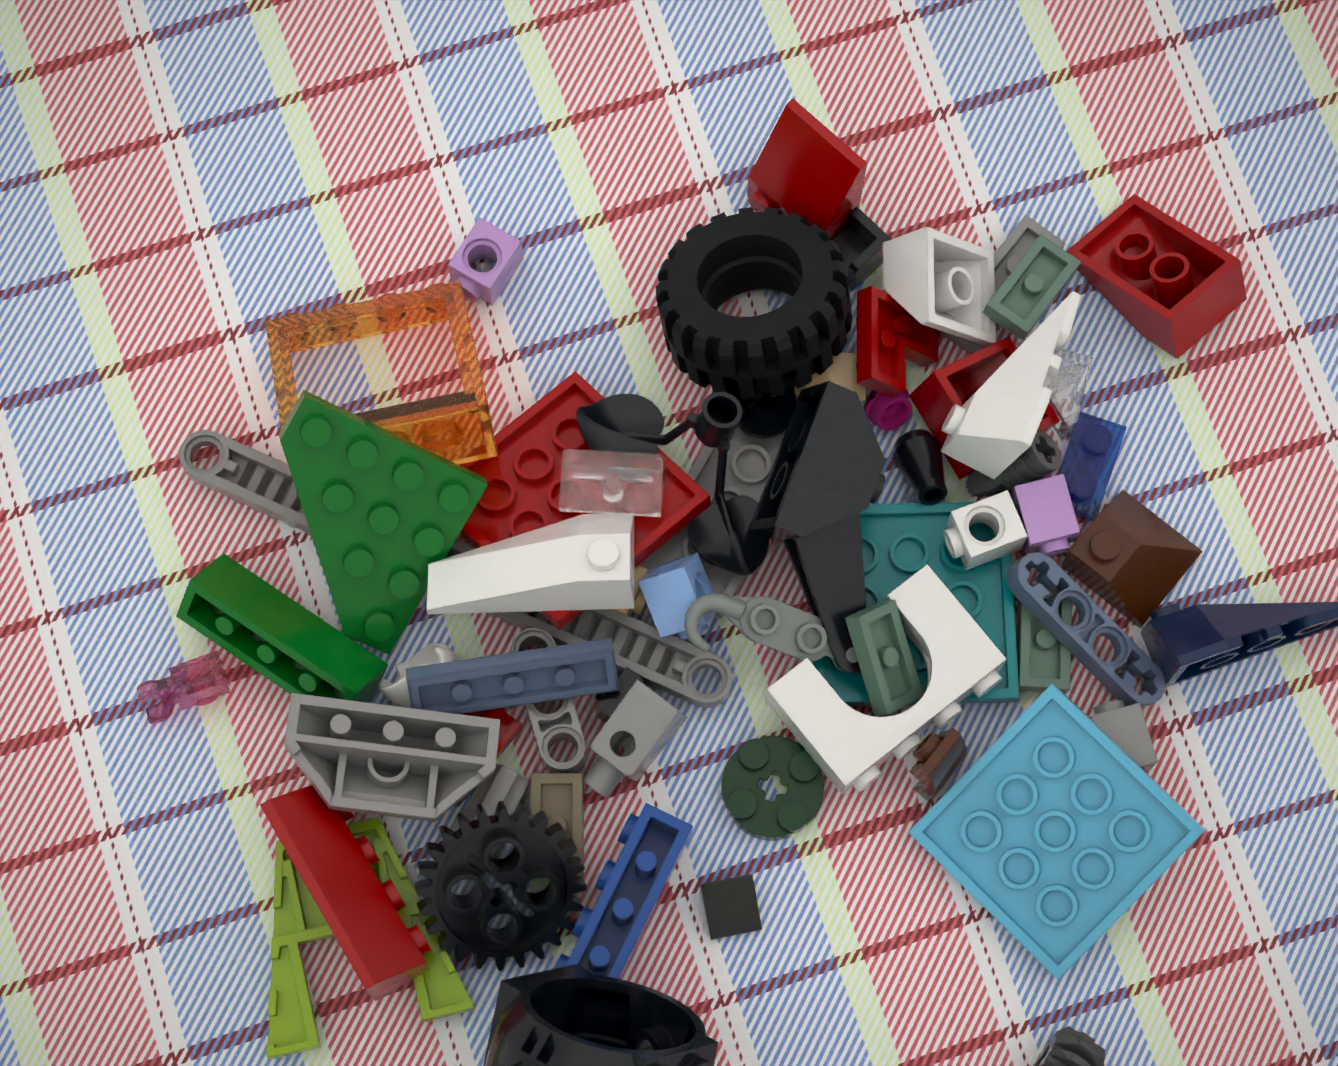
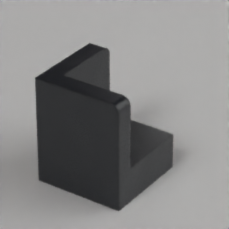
M855 207L849 213L847 226L831 240L838 245L842 253L843 263L846 265L848 287L852 291L883 264V242L891 240L858 207Z

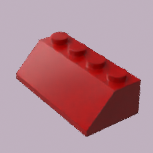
M312 785L269 799L260 804L362 985L375 1001L430 969L424 959L425 955L432 952L429 944L417 924L407 929L397 911L406 905L391 879L381 884L371 866L380 862L365 834L355 839L346 824V821L354 817L352 812L329 809Z

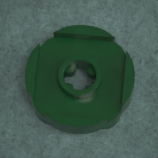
M765 736L746 741L731 756L723 772L721 796L728 814L743 832L761 840L778 841L800 832L815 819L824 796V779L818 764L801 744L785 737ZM770 775L780 777V784L787 787L786 795L777 794L775 802L765 800V791L758 788L759 781H768Z

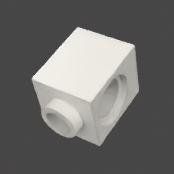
M1008 490L951 511L946 524L948 529L943 530L944 540L953 559L961 558L965 570L1021 550L1028 536ZM975 523H984L991 527L995 538L987 542L979 541L971 535L969 527Z

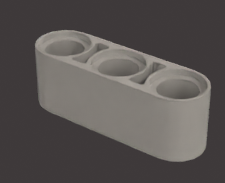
M536 627L527 628L519 632L513 639L511 653L524 651L526 648L535 645L543 648L556 646L552 635L547 631ZM562 699L563 704L561 708L552 714L541 713L535 708V703L525 704L541 761L546 771L549 773H580L585 766L587 754L584 735L573 699ZM564 740L572 742L578 749L576 756L572 760L560 763L550 757V748L555 743Z

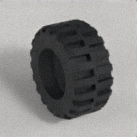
M752 207L738 209L739 214L726 216L725 212L711 217V223L704 227L699 223L686 233L687 240L685 242L680 239L668 252L669 259H665L661 264L657 275L659 283L656 286V300L667 349L671 352L675 365L680 371L688 373L691 381L703 388L710 384L713 392L740 393L742 399H757V394L770 393L772 398L784 395L785 389L795 385L799 389L812 381L811 375L815 372L819 375L824 373L834 363L833 356L837 357L843 351L847 343V334L851 330L852 325L846 265L843 263L842 253L838 245L829 239V234L816 224H812L809 227L808 219L792 212L789 217L785 216L780 209L766 207L765 212H754ZM771 289L792 296L781 307L758 316L738 317L717 311L730 298L751 290Z

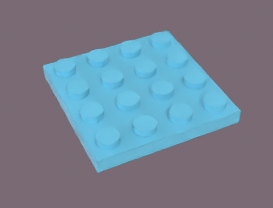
M1052 683L908 833L1059 980L1206 830Z

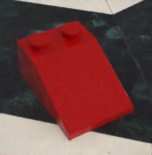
M792 98L786 104L748 177V202L755 212H765V208L768 207L780 209L782 214L788 217L791 212L808 219L809 227L812 224L820 226L829 234V239L832 240L847 226L849 213L855 207H860L867 162Z
M1135 194L1066 251L1081 261L1077 270L1143 337L1176 359L1182 356L1247 299L1241 261Z

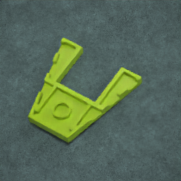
M379 818L347 824L355 839L365 834L380 862L371 866L381 884L391 879L406 905L397 911L407 929L417 924L432 952L424 956L430 969L413 979L423 1022L475 1010L474 1004L446 949L442 951L439 948L438 934L429 935L427 933L424 922L429 916H420L417 903L421 900ZM276 841L274 929L271 942L272 971L268 1004L269 1033L268 1044L266 1045V1055L269 1060L321 1048L300 945L335 937L281 841Z

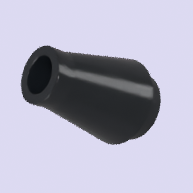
M922 429L912 430L900 436L894 446L893 460L916 492L921 504L934 505L941 502L947 496L948 490L944 480L940 441L933 437L929 431Z

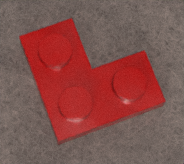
M874 286L857 291V384L890 398L906 393L905 359L922 367L938 362V330L920 324L888 293Z

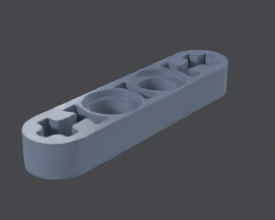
M1032 552L1011 563L1007 571V582L1014 596L1117 700H1123L1124 706L1140 703L1141 708L1156 703L1162 698L1166 682L1160 668L1051 557L1045 553ZM1034 567L1039 572L1036 577L1038 584L1031 586L1027 582L1030 576L1028 570ZM1056 587L1058 592L1049 597L1045 602L1043 597L1050 594L1048 590ZM1063 599L1072 602L1078 610L1079 618L1075 626L1065 624L1059 617L1058 606ZM1098 635L1105 636L1113 645L1114 656L1110 662L1102 661L1094 651V641ZM1128 660V664L1122 667L1124 672L1116 674L1115 669L1122 666ZM1141 675L1145 680L1141 686L1144 692L1137 694L1133 689L1137 684L1134 677Z

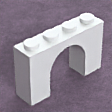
M928 564L889 593L886 600L896 601L905 634L920 651L927 668L926 692L913 707L900 714L888 717H874L862 714L849 707L837 695L808 658L804 659L766 690V702L842 795L853 786L858 793L866 789L883 774L878 768L882 763L893 755L899 761L908 756L922 742V739L918 736L933 723L938 729L943 728L962 712L963 709L959 706L962 700L972 692L978 698L982 697L1003 679L998 672L1006 661L1005 656Z

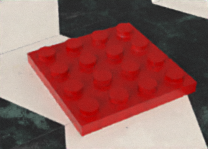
M576 371L458 464L485 477L488 484L460 532L475 549L582 514L634 513V568H636L683 529L690 520L706 510L711 505L710 495L659 448L654 465L641 471H622L601 461L584 442L578 428L576 412L579 407L594 404L604 399V397ZM584 610L540 612L560 631Z

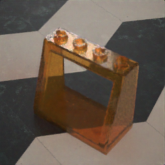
M461 281L450 284L437 283L416 291L401 294L388 293L381 295L377 299L352 304L339 303L328 309L303 314L290 313L279 319L265 321L281 429L298 400L291 357L292 352L449 320L464 391L355 413V415L456 464L498 456L488 400Z

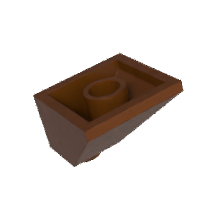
M1122 490L1099 513L1071 547L1061 567L1141 628L1150 617V614L1156 610L1199 557L1202 550L1130 494Z

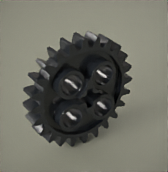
M499 801L495 815L488 816L482 804H478L476 820L470 822L465 815L459 812L457 813L459 829L454 832L446 826L441 825L439 827L444 840L443 845L427 842L428 854L434 861H418L419 873L428 879L415 882L414 887L417 895L426 897L417 903L420 916H430L424 922L427 933L431 935L440 932L437 941L442 951L455 944L454 954L458 962H462L472 952L477 969H481L484 966L488 957H493L498 971H503L506 958L511 956L514 957L518 966L522 968L525 966L526 952L531 950L535 956L543 959L545 957L542 943L547 940L558 947L562 944L556 931L559 927L568 930L574 929V922L567 912L582 911L584 908L580 898L574 895V893L587 890L583 877L576 875L583 871L585 867L580 857H571L578 849L572 838L562 840L565 834L562 825L557 822L547 828L548 818L544 811L540 810L529 820L528 810L524 803H520L514 815H509L504 802ZM506 842L514 845L510 855L505 858L495 859L489 856L492 848L499 843ZM471 855L476 856L501 885L505 886L509 883L514 897L525 907L534 911V914L530 917L525 916L506 892L499 887L492 889L487 874L476 865L468 862L467 858ZM544 877L550 880L547 887L541 892L530 893L525 890L528 883L534 878ZM469 879L476 882V886L468 894L456 895L451 892L453 886L460 880ZM498 914H509L512 916V920L503 928L493 929L488 927L491 918Z

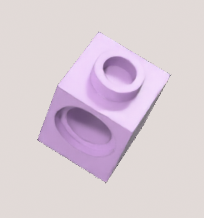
M479 217L448 264L451 282L454 283L453 288L470 301L477 302L480 298L493 306L524 259L522 241ZM480 259H490L496 263L494 268L488 272H477L471 268Z
M1064 474L1014 486L1011 499L1028 535L1024 543L1026 554L1040 551L1050 557L1069 551L1071 549L1069 543L1076 542L1080 529Z

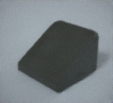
M752 874L701 884V893L711 940L762 930Z

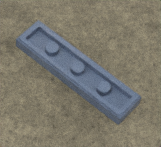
M612 638L406 668L411 708L454 714L472 713L619 690Z

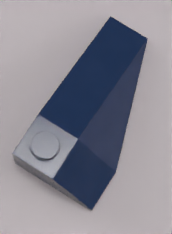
M1338 602L1197 604L1182 610L1179 604L1176 603L1152 612L1150 614L1152 620L1148 621L1143 628L1141 636L1151 660L1164 674L1166 688L1338 627Z

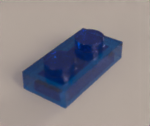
M1079 411L1058 475L1064 474L1075 515L1093 522L1099 514L1127 427Z

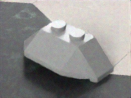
M291 693L284 746L329 809L435 822L494 773L500 719Z

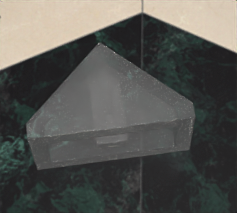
M1024 341L1016 343L1015 347L1018 348ZM1061 349L1056 354L1062 358L1059 370L1052 376L1046 387L1052 390L1049 403L1060 419V422L1054 425L1053 428L1061 441L1071 436L1077 423L1093 361L1092 356Z

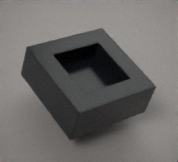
M628 667L618 677V691L598 693L595 696V699L599 701L595 706L597 716L604 723L608 721L637 679L644 684L643 678Z

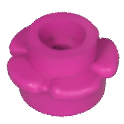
M906 389V393L890 398L873 390L864 407L867 418H870V422L873 425L879 426L882 430L889 431L899 428L909 419L912 413V404L908 400L909 392Z

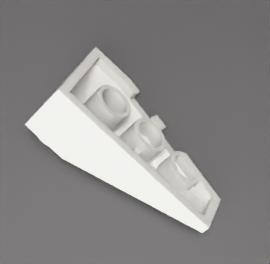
M1072 291L962 406L955 404L951 408L942 426L941 431L948 435L940 452L995 479L1031 446L1051 397L1052 390L1046 387L1052 376L1059 370L1062 358L1056 354L1062 349L1070 335L1082 295Z
M634 513L582 514L428 564L427 613L430 615L634 609Z

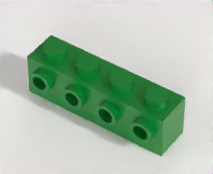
M224 553L190 579L176 615L186 624L289 694L297 693L370 703L388 667L386 662Z

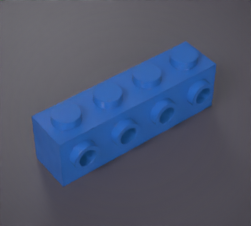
M648 803L645 804L639 817L632 813L630 814L618 838V842L625 846L616 863L609 859L607 860L596 882L595 888L602 891L593 910L586 906L583 908L571 934L579 939L570 957L561 954L553 969L576 964L595 975L621 979L691 836L693 825Z

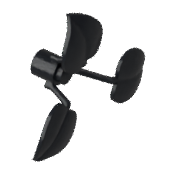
M795 385L786 388L784 395L772 398L770 393L757 394V399H742L740 393L713 392L704 399L699 414L689 413L684 422L664 435H660L664 427L662 413L652 401L643 396L617 394L577 409L576 420L584 442L601 461L618 470L634 472L652 467L658 456L657 445H668L690 428L694 429L697 438L705 446L717 447L718 460L714 494L716 503H711L700 515L689 521L687 526L689 542L702 559L714 566L744 576L751 575L758 570L766 557L770 539L749 531L758 503L753 498L740 495L727 501L725 500L724 489L727 456L730 448L729 442L732 440L738 425L746 435L759 439L773 438L785 432L796 405Z

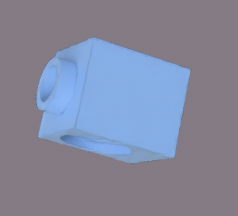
M698 553L654 566L638 581L660 638L678 633L680 639L687 638L684 628L687 610L691 603L701 595L713 592ZM708 612L701 617L698 624L699 633L708 628L707 623L716 612Z

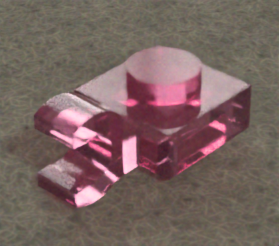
M218 651L170 667L171 676L160 680L145 681L137 687L140 703L150 699L161 700L158 704L146 708L150 724L160 723L168 719L178 703L181 710L195 705L203 706L210 704L219 696L230 693L225 668Z

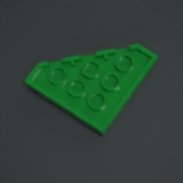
M303 390L279 432L280 442L344 635L389 655L427 591L428 564L446 558L488 484L485 477Z

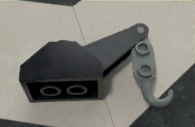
M831 381L801 390L749 527V531L773 541L783 540L812 614L766 596L732 597L715 592L701 595L691 603L685 614L684 628L687 638L694 647L703 652H708L711 649V645L701 637L698 624L704 614L716 612L726 616L747 639L801 661L806 658L810 661H816L826 656L829 658L832 666L839 672H861L845 618L866 608L860 512L868 509L869 503L874 504L883 490L885 475H882L881 471L885 458L857 392Z

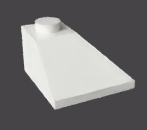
M924 227L883 242L884 290L920 324L985 346L996 343V322L983 313L986 304L995 294L994 251L929 227Z

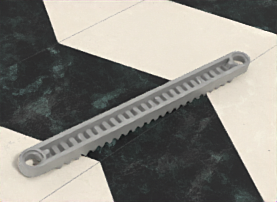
M209 430L196 431L184 440L179 451L180 463L189 478L198 484L230 497L238 504L248 505L256 512H263L272 519L281 520L288 526L299 528L311 536L288 464ZM202 446H214L220 453L216 465L205 470L195 467L192 462L195 451ZM456 539L446 558L475 548ZM610 609L584 610L560 631L540 611L486 613L491 617L502 619L509 625H516L522 630L535 627L543 629L552 635L558 646L612 638L617 673L621 674L628 667L643 678V682L652 689L664 691L698 707H716L726 700L731 691L732 672L724 659L709 651L703 652L694 647L693 644L673 635L660 638L657 628L633 617L623 616ZM701 668L716 670L722 679L719 689L710 694L700 693L696 690L692 683V678L696 671Z

